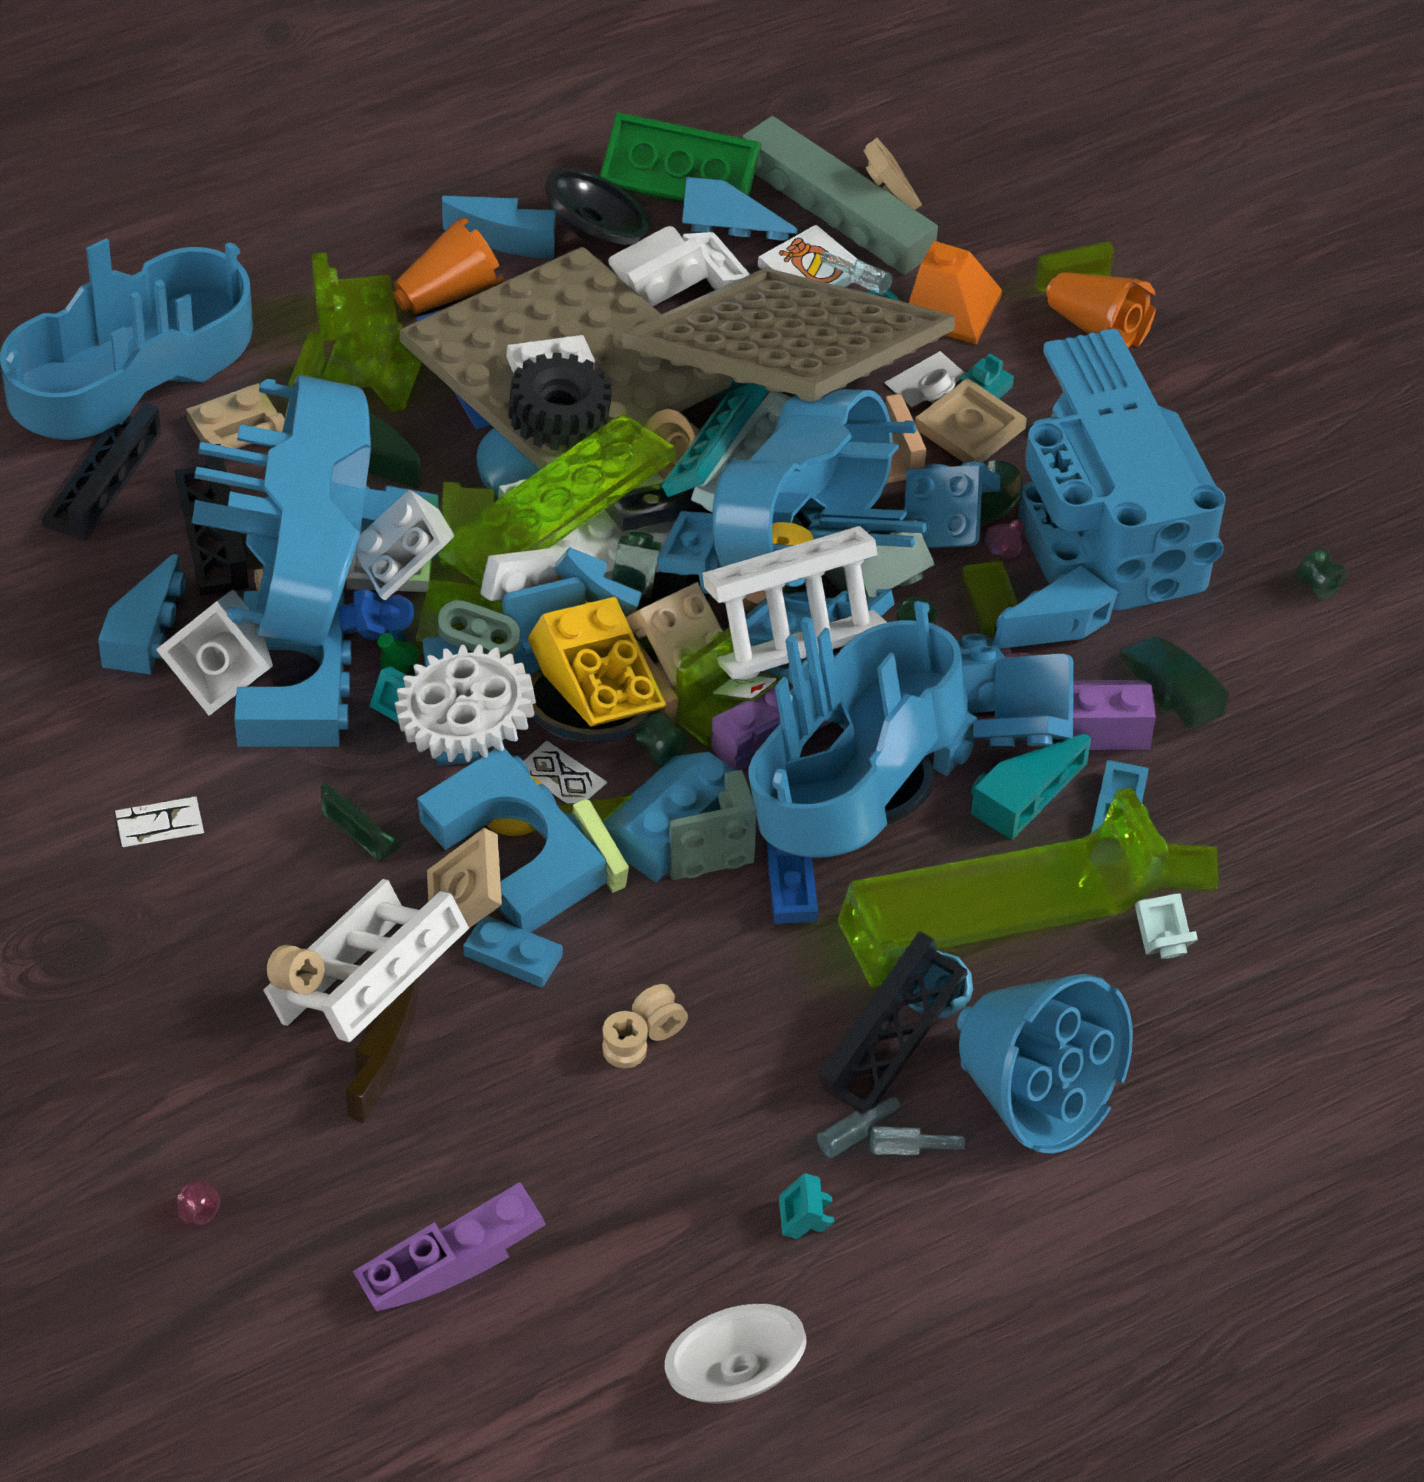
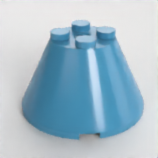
M1079 974L994 990L982 996L973 1007H965L957 1021L958 1029L961 1031L959 1039L961 1068L970 1074L1012 1135L1021 1144L1035 1151L1052 1154L1059 1153L1085 1140L1096 1130L1110 1112L1111 1107L1105 1104L1116 1082L1124 1083L1133 1042L1130 1011L1121 992L1117 988L1110 986L1100 977Z

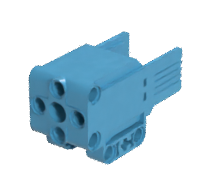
M1108 329L1095 334L1093 332L1085 336L1078 335L1075 338L1069 337L1065 338V340L1059 339L1046 342L1043 353L1063 393L1053 406L1052 416L1034 421L1033 426L1029 430L1025 462L1032 481L1026 483L1021 489L1017 514L1018 523L1049 584H1052L1059 575H1066L1081 565L1118 592L1113 607L1115 611L1163 602L1205 591L1209 586L1213 562L1217 561L1224 551V545L1219 538V531L1226 498L1224 492L1215 485L1178 413L1158 406L1117 329Z

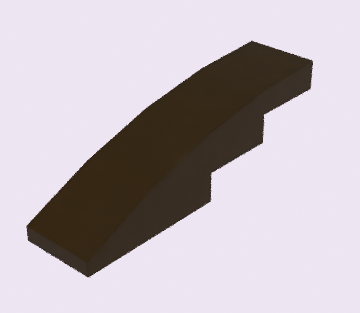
M420 976L365 1027V1037L355 1049L357 1076L346 1089L347 1112L349 1117L361 1123L365 1122L386 1089L404 1051L415 1015Z

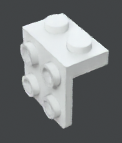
M667 226L614 254L608 260L612 272L652 307L709 277L700 244L694 237L685 242L672 226Z

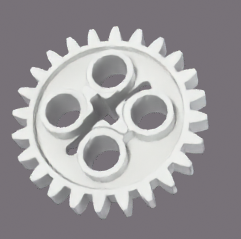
M480 644L473 653H468L465 645H461L458 654L452 655L445 648L443 649L444 658L438 660L434 656L429 655L427 656L429 666L424 667L415 664L416 677L404 676L405 688L397 689L399 701L395 702L401 731H405L408 743L416 741L419 752L425 751L430 747L431 756L434 759L440 756L443 751L447 752L449 762H452L458 753H463L466 762H470L473 752L479 751L484 758H487L488 748L491 746L499 751L504 750L502 740L505 738L516 742L518 740L516 729L527 730L528 723L526 718L534 717L532 704L536 703L530 674H525L523 663L514 664L512 654L500 658L499 649L496 647L488 654H484L483 647Z

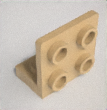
M698 582L625 617L632 633H635L638 640L645 636L648 637L673 686H677L719 665L717 657L733 653Z

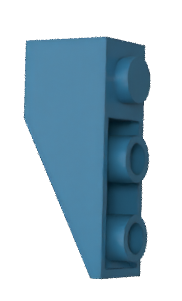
M686 177L682 223L691 224V232L707 233L713 232L714 227L729 228L728 235L751 237V230L766 231V239L784 241L788 240L789 234H797L798 228L724 180Z
M172 554L108 610L98 639L102 668L151 674L156 658L162 659L156 649L166 642V628H172L175 622L176 598L183 597L186 588V573L180 570L179 555Z
M1080 565L1066 575H1059L1052 584L1044 589L1033 591L1026 600L1015 607L1006 608L996 621L997 631L993 645L1002 649L1084 639L1109 622L1118 592Z

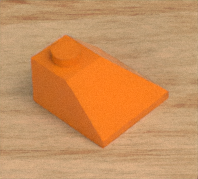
M933 241L920 265L909 304L955 315V330L945 336L976 345L1002 296V289L970 251Z

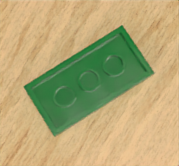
M616 112L600 176L616 184L626 192L684 204L686 177L724 180L749 196L762 146L760 142Z

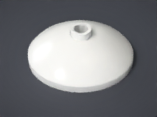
M771 1304L740 1305L713 1313L688 1327L670 1346L665 1358V1372L668 1381L679 1394L704 1403H731L759 1395L785 1379L800 1361L806 1348V1334L803 1324L797 1315L790 1310Z

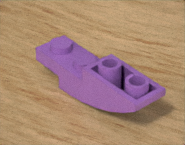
M519 1182L440 1230L435 1222L355 1269L353 1273L376 1311L401 1306L442 1292L509 1258L506 1251L507 1248L546 1224L523 1185Z

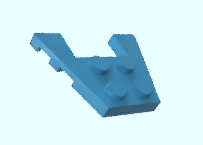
M877 589V597H866L868 611L874 610L878 615L882 616L895 604L892 591L889 589ZM842 591L835 598L825 599L829 623L834 622L839 617L847 618L852 616L848 591ZM807 592L783 593L790 635L802 632L801 621L804 617L811 618ZM765 598L745 615L751 647L774 640L767 599ZM728 629L724 635L734 652L731 631ZM807 657L801 659L803 674L809 669ZM789 663L766 670L780 678L786 677L788 682L793 684Z

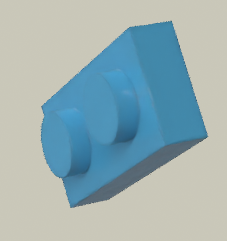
M489 915L478 922L463 945L465 957L541 988L544 987L563 956L562 945Z

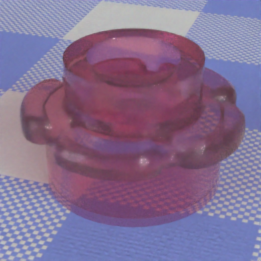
M207 1180L194 1181L186 1185L180 1191L177 1198L178 1215L188 1224L195 1222L199 1225H204L210 1222L220 1207L219 1193L213 1189L212 1184Z

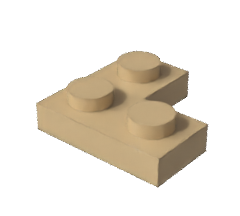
M878 137L867 144L866 149L863 150L869 160V166L866 167V170L878 186L885 183L882 187L884 190L914 210L920 207L922 203L897 161Z

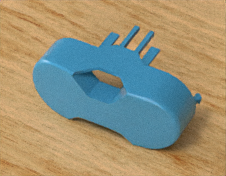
M107 238L87 247L90 282L80 286L66 309L56 314L42 313L14 329L2 345L0 364L7 408L13 418L27 430L46 438L57 440L89 438L103 433L119 423L123 425L124 420L127 419L144 392L167 380L202 384L234 363L248 346L253 331L250 280L244 267L237 261L240 249L234 243L229 242L225 244V253L204 247H186L171 250L145 262L142 271L134 275L116 270L112 271L109 240Z
M303 375L296 376L293 387L275 384L276 380L266 379L260 383L259 392L290 398L283 431L277 432L240 424L237 440L273 447L269 450L268 455L200 442L198 450L199 454L265 466L264 480L202 467H196L194 478L263 491L269 496L261 498L230 492L228 506L195 500L192 523L247 534V547L264 566L257 611L229 606L227 616L233 623L241 624L242 621L255 623L256 636L317 647L321 646L326 640L361 534V521L371 453L368 403L363 390L357 386Z
M835 389L823 395V398L817 401H804L799 399L798 395L793 396L783 404L776 429L769 439L749 460L729 461L720 475L715 490L712 512L714 545L720 566L724 567L794 546L773 544L772 523H792L793 516L797 512L801 513L809 522L810 526L807 530L811 532L814 539L858 526L867 533L869 531L924 534L927 530L926 522L902 521L907 515L906 511L870 509L879 499L885 488L890 472L892 455L899 448V444H892V433L915 434L917 431L916 424L910 420L890 422L885 403L876 392L871 390ZM869 534L875 539L878 546L913 547L915 544L914 536ZM800 578L787 582L785 586H800L805 583V579Z
M920 601L915 602L916 621L904 620L883 623L859 633L843 647L835 658L829 628L825 627L817 636L816 642L813 619L804 617L801 621L809 667L805 674H803L797 637L789 635L786 638L785 643L793 688L789 691L786 677H783L774 687L780 724L754 754L748 771L759 831L773 847L795 856L823 858L846 854L865 846L886 827V804L924 756L951 745L965 721L968 710L961 651L958 642L948 631L929 623L927 614L929 604ZM824 720L838 723L844 729V732L828 751L800 758L803 745Z

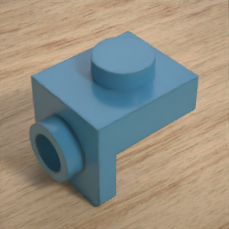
M967 711L965 721L951 745L935 751L934 770L948 776L958 763L963 765L968 760L974 747L973 721L977 720V717Z

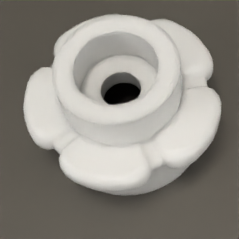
M937 369L926 374L918 383L922 391L920 398L923 401H932L934 404L955 387L954 377L949 376L945 369Z

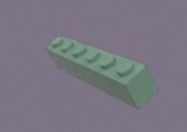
M769 117L742 136L743 139L761 143L762 147L755 175L902 274L906 275L920 265L933 241H937V224L776 117Z

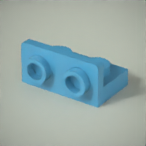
M681 511L657 557L659 572L676 573L679 575L698 574L701 590L705 594L710 593L704 587L702 573L721 568L714 545L712 513Z

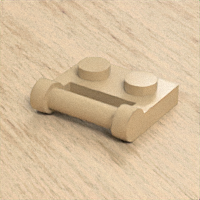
M259 383L186 409L187 421L201 442L210 444L221 443V446L235 449L253 444L237 440L240 424L282 432L285 418L276 411L267 395L259 392Z

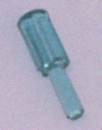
M826 251L820 256L821 262L850 274L849 281L873 292L885 295L891 287L892 274L857 259L855 264Z
M891 1097L860 1116L859 1112H854L818 1134L817 1143L821 1151L827 1157L833 1158L869 1135L867 1130L870 1129V1126L900 1108L898 1099Z
M872 1127L869 1145L871 1154L919 1155V1149L962 1150L965 1147V1138L963 1136L920 1135L919 1128Z

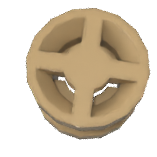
M282 945L275 949L268 959L267 976L271 984L278 989L291 990L294 993L307 995L314 992L320 986L324 977V961L313 950L300 949L292 945Z
M665 984L654 985L646 989L632 1004V1011L645 1020L648 1036L655 1041L672 1037L685 1026L688 1020L687 1012L681 1004L674 1002L675 994Z
M620 1011L610 1015L605 1020L602 1029L604 1039L602 1043L603 1056L608 1063L615 1067L624 1069L635 1067L646 1057L647 1024L635 1012ZM627 1035L624 1039H619V1036Z

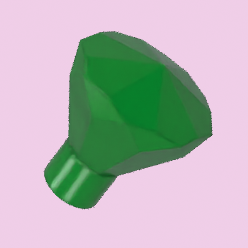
M384 633L378 638L377 643L382 649L379 657L381 669L391 666L406 675L417 664L418 650L410 642L395 640L390 633Z

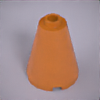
M461 217L456 220L394 282L396 291L392 292L403 312L410 310L416 315L478 294L503 283V275L495 276L493 270L498 268L499 264L483 236L477 229L469 232L464 226L470 222L468 219Z
M1062 272L1051 279L1046 289L1049 306L1086 334L1117 329L1128 348L1131 345L1138 347L1144 341L1155 316L1156 307L1150 305V294L1156 296L1155 290L1149 282L1141 279Z

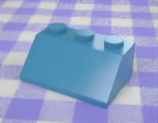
M710 752L674 756L602 822L624 860L657 883L669 872L670 821L721 810L719 792L724 791L725 773L736 770Z

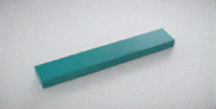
M747 383L729 390L663 481L662 487L667 497L704 484L768 393L766 386Z

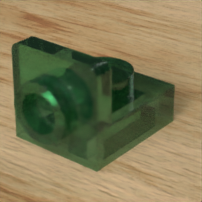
M629 532V536H621L618 542L612 581L642 592L641 597L651 599L658 563L657 557L661 551L662 543L653 541V535L643 532Z

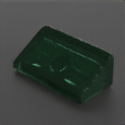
M326 782L321 785L322 814L376 861H383L402 846L401 841L351 798Z

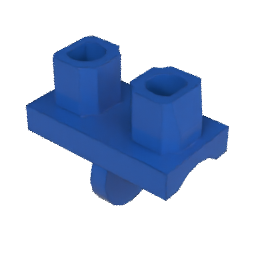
M366 589L353 592L354 603L339 606L341 630L347 633L357 631L362 634L364 639L370 641L378 639L384 633H390L395 640L406 641V635L402 631L408 628L414 618L413 604L409 599L400 595H392L384 600L379 594Z

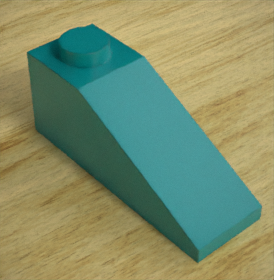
M1084 733L1073 737V739H1066L1051 746L1001 761L988 774L982 773L971 788V795H973L971 815L1010 840H1013L1087 765L1091 737Z

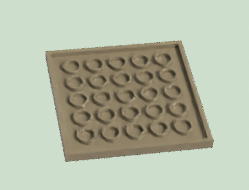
M583 246L400 329L399 341L547 477L644 430L649 418L656 412L665 409L681 412L730 388L732 380L730 376L705 374L701 371V368L690 365L676 366L671 364L668 359L643 357L639 355L638 351L624 348L622 332L662 314ZM584 335L595 360L594 370L601 367L605 371V378H609L611 381L612 397L606 431L603 430L600 439L595 440L592 438L591 445L583 447L581 443H577L576 450L567 451L566 445H559V451L550 450V444L545 442L542 447L533 444V437L525 440L520 436L521 429H513L511 426L512 419H509L508 416L511 381L514 373L506 357L507 346L531 341ZM552 403L556 405H566L563 403Z
M764 268L622 332V341L624 348L638 351L639 355L643 357L668 359L671 364L676 366L690 365L701 368V371L705 374H723L733 377V380L738 383H756L766 386V390L771 392H789L798 395V398L804 401H817L822 399L823 395L835 389H842L847 386V383L859 377L870 375L871 371L881 366L892 364L893 360L906 354H912L916 352V349L928 343L938 341L940 337L955 330V315Z

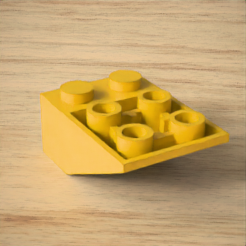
M616 596L542 614L529 634L527 640L543 675L591 727L662 709L666 706Z

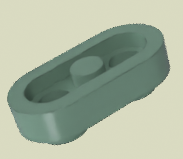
M461 600L445 604L439 612L438 633L449 644L457 647L465 645L466 649L472 652L480 644L483 647L484 654H488L496 647L499 649L500 658L508 654L513 655L519 646V626L514 619L507 615ZM455 623H461L466 628L458 631L451 626ZM493 637H502L505 642L495 644L491 639Z

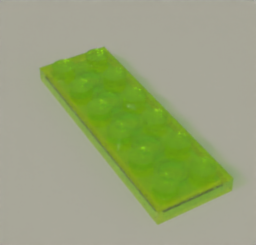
M622 413L461 526L452 531L454 537L438 552V555L482 587L488 556L552 547L677 459L675 448L657 434L625 413Z

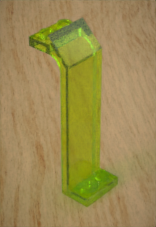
M1132 787L1116 790L1102 825L1093 833L1081 839L851 881L838 923L871 988L879 987L897 963V957L902 956L919 931L933 938L936 949L1124 913L1134 906L1136 902L1142 900L1172 879L1165 865L1169 854L1168 846L1165 839L1158 834L1149 818L1147 808L1140 803Z

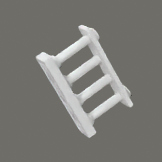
M858 526L702 573L705 589L718 603L724 602L727 609L734 652L717 657L719 666L733 680H745L756 677L760 671L789 663L785 640L790 635L782 588L785 586V583L800 578L805 579L816 642L817 636L825 627L829 628L832 649L845 646L859 633L871 627L887 623L874 610L868 611L861 564L864 562V559L878 555L875 539ZM842 566L845 571L852 616L829 623L821 576L827 570ZM763 590L766 593L774 640L751 647L742 600L747 594ZM803 633L792 634L791 636L797 637L801 659L806 658Z
M382 879L308 948L321 956L325 968L323 980L314 992L307 995L298 994L291 990L278 989L271 983L263 991L283 1025L288 1026L308 1007L323 1011L338 1039L351 1042L458 940L469 927L451 893L439 891L426 905L417 910L402 906L389 880ZM397 923L403 924L392 937H384ZM367 951L374 952L361 966L354 965ZM337 979L344 980L331 994L323 993Z

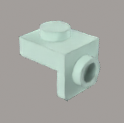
M1180 893L1140 900L1134 904L1146 955L1160 953L1161 959L1179 957L1187 954L1186 948L1198 941L1196 931L1189 932Z

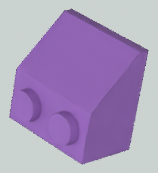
M1073 680V737L1084 733L1090 736V750H1150L1156 719L1151 684L1144 680Z

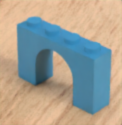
M244 591L243 602L249 610L257 611L259 591ZM344 591L341 593L326 640L321 646L314 647L264 637L268 650L302 652L314 658L321 666L313 676L296 685L286 687H237L234 719L237 747H339L340 730H348L349 721L348 704H342V697H350V672H343L344 665H351L352 662L351 640H345V633L347 632L342 631L340 628L339 606L345 605Z
M505 748L503 751L492 750L488 753L487 758L481 757L417 798L421 824L444 850L452 847L481 827L492 823L494 819H516L527 822L529 826L536 829L543 836L546 844L541 853L533 861L500 882L502 905L497 910L513 926L531 933L607 883L606 859L600 854L593 842L590 843L582 834L581 827L575 817L569 812L564 814L556 805L554 796L544 784L538 785L530 777L529 770L524 761L517 755L512 757Z

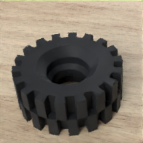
M553 353L552 358L547 359L545 354L536 355L535 363L530 358L523 362V368L517 367L514 371V377H512L508 409L509 419H512L511 426L514 430L521 429L520 436L523 439L527 440L533 437V444L542 447L544 442L549 443L550 450L559 451V445H566L567 451L576 450L577 443H581L583 447L591 445L592 438L595 440L600 439L603 430L606 431L608 426L612 389L610 379L605 378V371L601 367L593 370L594 362L588 359L583 363L578 362L579 356L570 354L569 359L562 358V353ZM552 403H563L566 405H556Z

